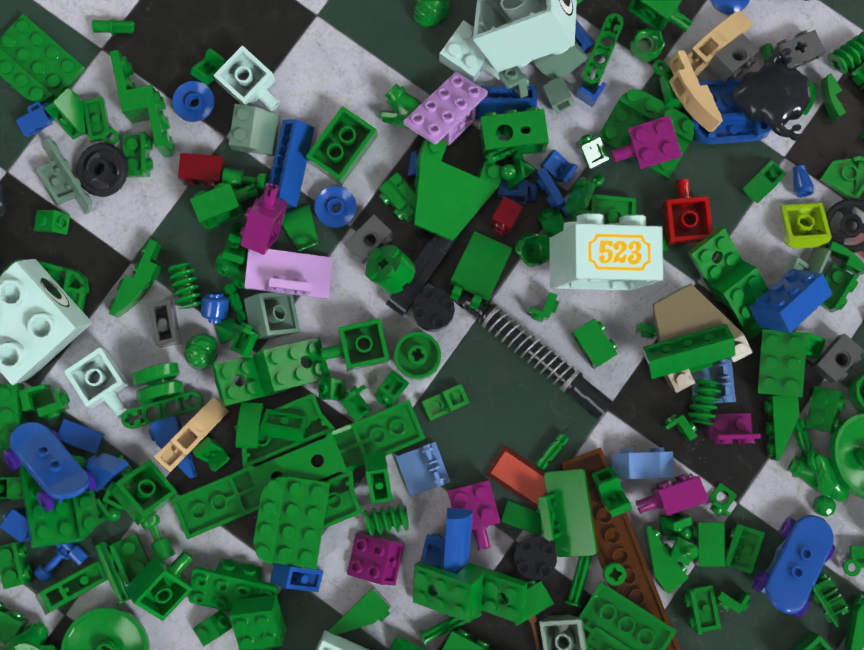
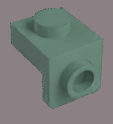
M518 66L498 73L500 80L507 89L513 87L520 98L528 96L527 86H529V81Z

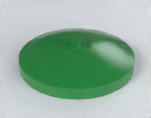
M864 413L848 417L842 421L835 429L830 442V460L836 477L849 492L863 499Z
M101 607L86 612L71 624L63 638L61 650H150V642L144 626L131 613L115 607Z

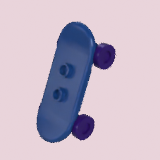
M26 422L15 427L11 432L9 438L10 448L3 451L4 459L11 470L20 468L21 462L43 489L37 492V500L43 511L47 513L54 509V499L60 504L63 499L73 498L84 491L90 492L96 489V483L92 474L88 470H84L68 452L55 430H50L41 423Z
M815 515L804 516L797 521L788 517L782 523L778 535L784 539L786 538L781 551L770 573L762 570L752 585V589L757 592H761L765 588L768 600L777 610L785 614H793L797 618H800L806 612L810 604L809 595L822 567L835 550L832 528L827 521Z

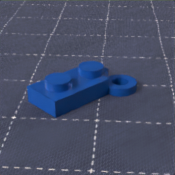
M545 167L537 171L536 180L538 188L541 191L544 190L547 194L546 199L551 208L556 206L564 218L569 217V212L565 207L566 201Z

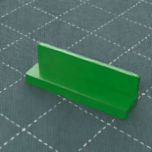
M726 323L644 346L643 353L649 364L650 376L652 379L734 357L735 342L734 336Z

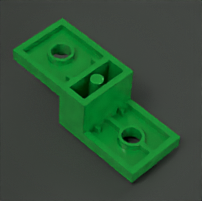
M118 50L110 51L122 113L131 123L150 120L155 147L164 157L173 156L171 149H174V142L172 137H169L167 129H170L168 117H165L163 109H166L164 98L160 96L159 91H156L152 85L137 88L135 82L132 83L131 75L134 74L131 63H128L126 56H122Z
M720 226L690 249L688 254L714 299L728 306L745 337L751 340L763 328L758 326L750 306L769 289L757 267L742 260L726 229ZM718 251V258L712 261L713 254Z
M320 337L264 349L248 358L243 357L211 365L222 407L279 394L290 388L319 382L320 378L331 377L327 362L322 359ZM302 357L308 360V368L302 366ZM234 376H239L242 379L240 387L234 384Z
M418 561L414 565L413 603L468 623L481 611H485L522 624L525 621L528 582L472 563H468L455 574ZM431 584L434 585L435 589H436L438 592H435V591L432 589ZM501 593H504L508 600L503 599Z

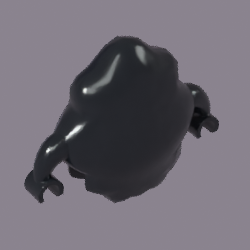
M785 48L782 52L774 53L766 58L763 67L758 72L746 73L742 77L740 84L732 92L731 99L748 120L762 121L770 126L775 134L797 141L802 137V134H796L794 131H799L801 125L796 124L790 130L785 125L789 120L799 119L803 111L807 109V105L811 101L810 86L806 75H803L796 68L787 69L782 65L789 64L793 59L792 57L784 56H788L792 52L790 48Z

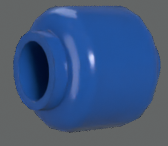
M207 292V295L202 297L201 316L208 319L209 323H221V319L228 317L229 299L224 296V293Z

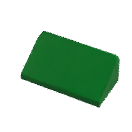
M266 409L260 424L261 435L302 443L308 417Z
M507 500L500 521L541 537V513Z

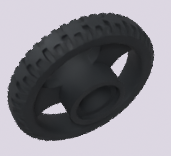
M109 143L93 144L86 151H83L76 166V174L81 182V187L87 193L97 197H107L118 192L123 187V184H125L126 177H128L129 166L124 153L118 147ZM99 152L100 158L97 157L92 159L88 164V170H86V165L89 159L95 153ZM113 154L117 157L119 161L120 168L118 175H116V166L112 162H110V158ZM96 178L108 182L109 187L96 189L90 185V182Z
M851 198L835 203L827 211L826 218L830 229V223L834 214L837 211L842 213L843 218L840 222V231L831 233L832 238L830 242L834 241L855 253L864 250V241L857 245H845L844 240L846 237L853 238L860 233H864L862 219L852 213L854 206L864 210V201ZM848 221H854L858 227L850 231L845 228V224Z

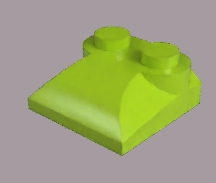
M823 203L780 206L785 231L783 240L788 247L793 249L814 248L830 242L832 236Z

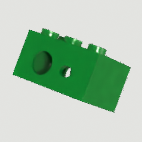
M531 107L522 112L508 110L505 114L497 115L496 112H489L481 116L479 130L483 160H486L485 155L489 151L499 148L514 147V153L518 152L523 155L546 151L549 139L544 109ZM504 135L508 140L502 141L497 136Z

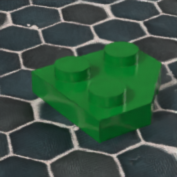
M858 156L851 159L832 161L819 180L847 199H858L864 191V157Z

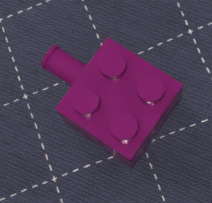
M670 115L628 128L629 145L612 149L615 163L634 157L639 171L682 157Z
M266 183L264 194L259 199L256 198L253 207L247 209L245 214L247 222L240 233V237H242L240 246L265 255L279 236L288 204L287 201L276 197L279 187L275 184L274 189H272L273 183Z
M685 473L676 476V481L665 480L656 483V488L651 489L652 496L635 501L636 506L639 507L637 508L639 513L642 514L643 512L658 508L659 514L668 516L709 502L700 476Z
M490 480L447 490L451 508L474 509L472 532H474L478 551L490 548L491 545L486 528L500 523Z

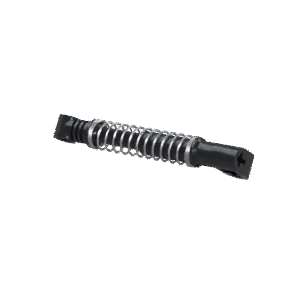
M465 290L462 291L458 301L453 300L465 311L469 310L470 314L477 317L479 324L483 328L491 326L488 332L493 328L498 331L495 337L499 333L503 335L504 338L501 342L505 339L509 340L510 343L507 348L514 344L517 347L514 353L518 349L524 352L520 358L524 356L528 360L527 363L531 362L535 365L533 369L537 367L541 370L540 374L544 372L547 375L546 379L550 377L554 380L553 384H559L561 391L575 397L583 404V409L595 419L600 420L613 404L609 397L583 378L581 371H575L573 365L568 366V361H562L561 355L556 356L554 354L555 351L549 350L547 344L542 345L541 339L534 342L535 334L527 337L528 329L521 331V323L514 326L515 318L508 321L509 313L502 315L503 308L497 304H491L487 300L482 299L478 310L469 307L474 294Z

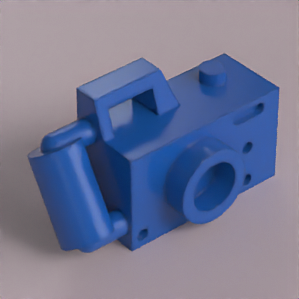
M38 101L28 106V114L20 116L16 120L25 137L28 138L53 124L52 121L54 119L52 117L49 118L44 109L49 102L41 105ZM37 106L40 107V108H38V109H36V110H34V111L32 110L33 108H35V107H37Z
M502 178L498 187L497 197H502L503 199L505 196L512 198V201L519 205H526V201L537 200L538 185L528 183V180H522L510 189L508 188L507 180ZM528 187H530L529 197H527ZM516 198L524 199V202H517Z

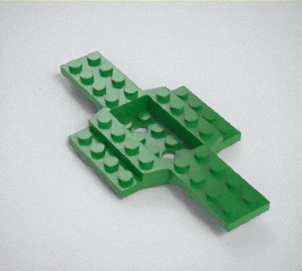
M314 393L273 409L308 417L303 442L300 443L260 434L258 449L242 448V470L171 499L187 540L259 510L262 491L271 480L272 474L276 471L281 472L283 475L321 480L337 472L343 473L327 480L331 484L323 529L363 513L355 494L354 469L365 465L363 455L385 451V456L425 439L410 400L339 429H336L322 413ZM235 425V426H234L236 433H237V426H238V425ZM326 435L325 438H323V439H321V440H318V441H316V442H314V443H311V444H309V445H306V446H304V447H302V448H299V449H297V450H295V451H292V452H290V453H287V454H285V455H283V456H280V457H278V458H276V459H273V460H271V461H268V462H266V463H264V464H261V465H259V466H257V467L253 466V465H256V464H258V463H260V462H263V461H265V460H267V459H270V458H272V457H275V456H277V455H279V454H282V453H284V452H286V451H289V450H291V449H294V448H296V447H298V446H301V445H303V444H305V443H308V442H310V441H313V440H315V439H317V438H320V437ZM316 454L324 458V463L321 467L312 465V457Z

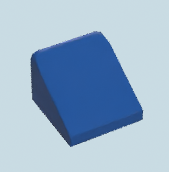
M415 151L411 153L408 180L416 178L415 160L417 153Z

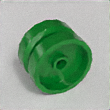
M412 332L399 340L395 348L394 359L398 370L405 377L412 380H424L431 377L437 371L441 362V350L438 342L432 336L424 332ZM416 353L422 355V359H419V361L415 360L414 355Z
M178 363L154 365L131 374L133 385L138 387L147 386L136 392L138 404L156 402L185 393L183 382L172 380L180 375Z

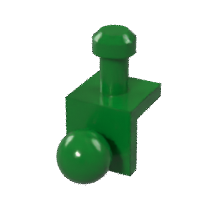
M516 152L511 156V161L514 165L507 164L501 168L500 174L503 179L507 180L508 188L510 189L535 171L534 167L523 162L522 153Z
M119 480L111 481L110 485L108 484L101 489V491L105 492L102 501L111 505L107 508L110 515L106 519L112 522L117 521L121 516V510H124L111 493L115 483Z
M687 526L681 531H676L677 536H668L667 540L674 544L669 557L689 566L691 559L698 556L699 550L696 545L688 542L692 537V529Z

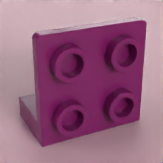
M751 413L714 414L716 418H709V421L714 423V426H707L708 440H714L715 444H733V439H736V444L755 443L754 439L761 438V434H752Z
M356 533L347 574L380 585L395 586L405 543Z

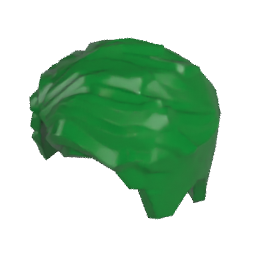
M416 0L413 14L414 20L424 27L438 25L439 21L446 18L450 12L449 1Z
M650 28L638 30L634 39L630 42L631 54L642 62L655 60L665 46L660 30Z
M525 233L518 239L515 252L523 260L524 264L534 268L535 266L542 265L550 260V237L542 234Z
M204 333L191 336L184 347V356L188 365L195 370H202L211 366L217 359L216 339Z

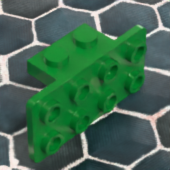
M571 469L546 472L544 479L547 494L538 497L537 505L538 511L541 513V531L544 534V538L547 541L554 540L558 557L595 555L597 553V544L585 470Z
M220 558L216 570L194 567L191 577L193 589L189 593V602L230 612L235 599L277 595L278 586L259 581L263 567Z

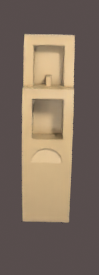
M740 10L709 32L687 55L696 76L708 66L717 52L742 33H746L753 26V23Z
M685 50L677 51L668 62L674 75L669 83L687 112L707 131L713 132L723 122L721 113L715 104L708 85L700 86Z
M213 397L168 442L154 459L170 473L218 424L229 410L222 407V404Z

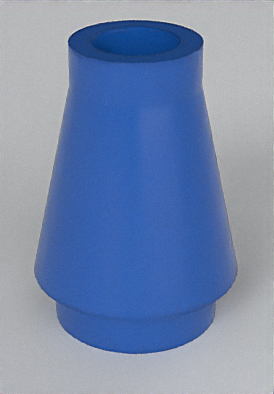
M805 165L793 167V192L799 198L812 195L815 187L806 171Z

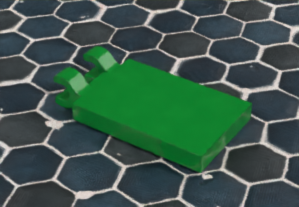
M474 231L451 278L450 284L454 285L450 298L458 301L462 291L465 290L474 294L469 307L478 310L482 299L489 301L513 248Z

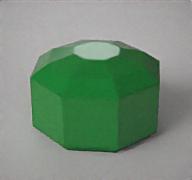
M821 495L815 498L813 508L816 514L827 517L834 514L836 504L833 498Z

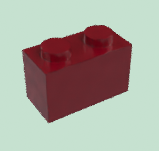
M180 153L178 179L187 186H196V183L204 184L205 187L214 188L215 185L222 183L225 160L222 156Z
M504 196L490 223V226L493 228L492 231L500 236L504 234L508 236L518 220L523 206Z

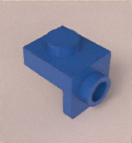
M551 150L540 165L541 168L545 167L548 174L556 182L563 183L570 181L575 175V170L578 168L576 164L569 163L556 150Z
M439 534L426 535L420 562L441 569L445 547V538Z

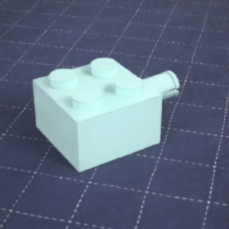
M463 20L440 52L439 61L472 82H475L484 70L497 78V80H500L498 76L500 72H497L473 40L474 27Z
M241 46L213 75L217 83L241 105L252 106L257 100H260L270 111H273L280 104V101L267 91L276 81L273 73L244 46Z
M98 348L64 371L86 407L95 408L102 402H106L114 417L126 411V408H124L116 394L128 386L129 383L107 349Z

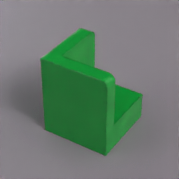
M41 384L18 391L23 412L36 411L38 408L54 403L50 385Z

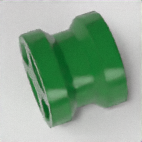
M616 562L607 563L602 570L603 578L611 585L618 586L626 579L625 568Z

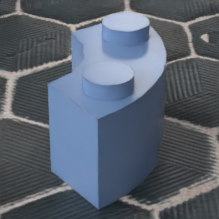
M664 447L651 448V452L634 453V449L631 448L621 449V453H612L613 470L619 479L674 477L673 451L664 452Z

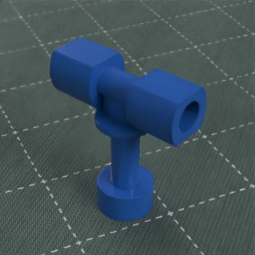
M73 543L56 545L54 549L56 554L45 566L39 565L34 574L41 581L47 583L53 577L51 571L63 558L66 560L71 558L75 563L81 565L90 554L80 545L75 546Z

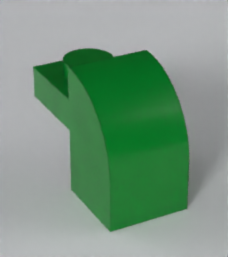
M611 466L591 474L600 500L611 517L621 515L632 509L630 501L622 490L619 478Z

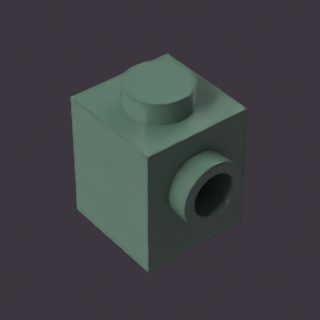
M562 76L551 79L547 84L543 85L556 114L575 106Z

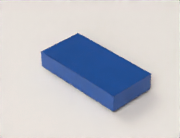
M67 419L63 420L58 432L61 441L94 454L98 453L105 436L104 433Z

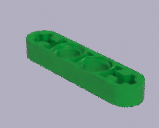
M610 14L605 19L583 72L582 81L587 87H596L601 82L623 28L624 20L619 14ZM613 21H616L617 25H615L613 32H611V24ZM605 37L610 38L612 44L605 46L601 43V40ZM602 55L605 61L597 63L594 61V57ZM594 68L596 69L595 78H593V80H590L589 76L592 74Z
M194 391L129 409L122 414L121 422L126 428L136 429L174 415L180 416L197 411L203 406L204 399L200 393ZM192 395L194 398L199 399L195 407L192 404L184 405L186 410L183 411L181 398H183V402L190 401ZM171 401L178 403L179 408L175 413H170L167 409ZM151 407H155L158 411L155 419H149L147 416V410ZM142 410L143 419L134 420V425L127 422L130 414L132 416L141 415L139 411Z

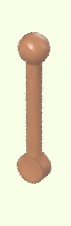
M533 616L528 621L532 626L536 650H541L535 624L537 618Z

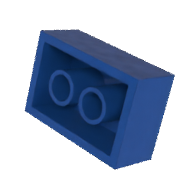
M791 269L779 281L772 284L768 291L759 296L750 306V309L759 327L791 333L828 299L832 292L823 273Z

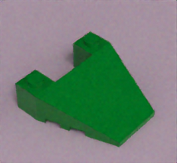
M424 139L415 160L414 225L453 241L499 187L502 179L500 174L502 166L495 163L490 164L488 160H485L478 168L476 176H473L441 161L448 144L447 142L441 140L435 145Z

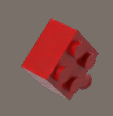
M689 179L676 180L678 199L666 200L662 204L667 246L699 243L713 232L709 196L691 197Z

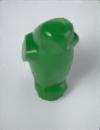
M395 84L385 94L388 98L386 102L392 106L393 111H380L379 117H383L382 122L410 129L404 125L403 121L422 102L406 93L405 87Z
M816 449L808 452L807 459L803 456L800 458L794 456L787 470L792 473V477H799L823 496H830L838 502H844L848 498L850 492L836 477L829 458L819 455Z
M37 621L27 625L24 632L11 638L0 650H56V647L54 645H41L47 640L48 629L43 623Z

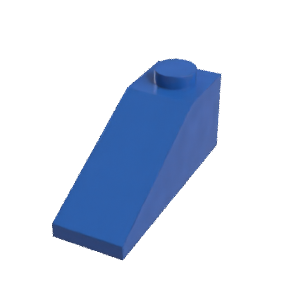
M174 415L150 423L151 429H149V434L152 441H156V444L163 449L182 429L179 416ZM189 452L177 466L189 478H195L198 476L191 453Z

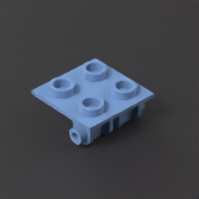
M723 359L712 362L713 366L691 374L694 381L706 379L721 383V385H716L718 389L722 390L721 393L714 394L720 400L714 401L712 404L736 402L732 361ZM695 383L691 385L692 396H698L693 389L700 386Z
M436 442L396 456L410 497L450 482Z

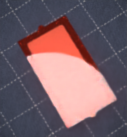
M504 446L497 458L493 459L494 462L486 475L538 510V497L547 494L544 479L545 472Z

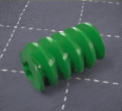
M864 31L846 44L841 45L839 49H835L833 53L828 54L830 64L840 73L845 75L848 69L852 70L855 68V65L861 64V60L864 61Z
M191 263L177 264L168 268V273L173 274L169 277V280L175 282L171 285V289L177 290L173 293V297L179 298L174 304L181 306L178 309H189L201 305V301H195V298L199 297L200 293L193 291L199 285L192 284L197 277L190 276L195 271V269L188 267Z
M697 379L695 383L700 387L694 388L693 391L698 396H692L691 398L697 404L690 405V409L695 412L688 413V417L693 419L692 422L714 426V423L710 422L709 418H716V415L711 413V410L718 409L712 403L720 400L714 394L721 393L722 390L716 387V385H721V383Z
M397 504L396 511L393 510L392 506H389L388 512H385L384 508L380 507L379 514L372 508L371 515H368L366 509L363 510L366 532L369 531L371 536H374L375 529H377L380 535L383 534L384 528L388 534L391 533L392 527L395 528L396 532H400L401 525L405 531L409 529L406 505L403 510L400 504Z

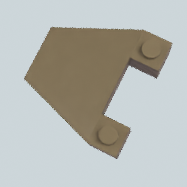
M692 284L652 304L658 342L727 323L735 342V356L727 359L734 363L753 353L745 335ZM689 369L664 376L668 386L676 393L695 384Z

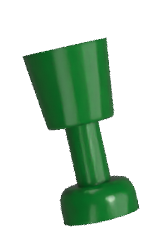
M225 167L222 183H230L233 188H242L243 184L250 185L254 183L258 191L264 192L267 183V173H259L257 177L244 176L243 171Z
M155 515L143 521L141 526L145 530H150L154 540L151 544L154 556L165 560L175 555L176 552L168 538H162L157 527L160 523V517Z

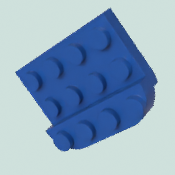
M742 78L729 79L726 83L722 80L699 81L700 86L708 85L715 104L721 113L723 122L713 132H709L690 115L691 121L694 123L693 136L696 142L705 144L753 142L762 140L769 135L771 131L770 126L762 121L748 120L731 99L732 92L740 84Z

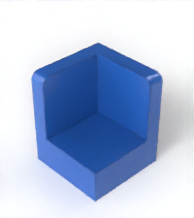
M602 82L601 85L593 88L587 87L583 83L577 90L575 97L593 107L602 94L606 83Z

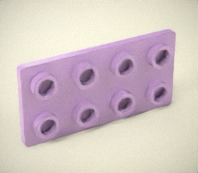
M455 72L403 121L404 125L435 145L443 140L449 146L475 121V107L488 95V91Z
M248 249L244 288L327 299L330 291L332 258L269 249L263 255Z

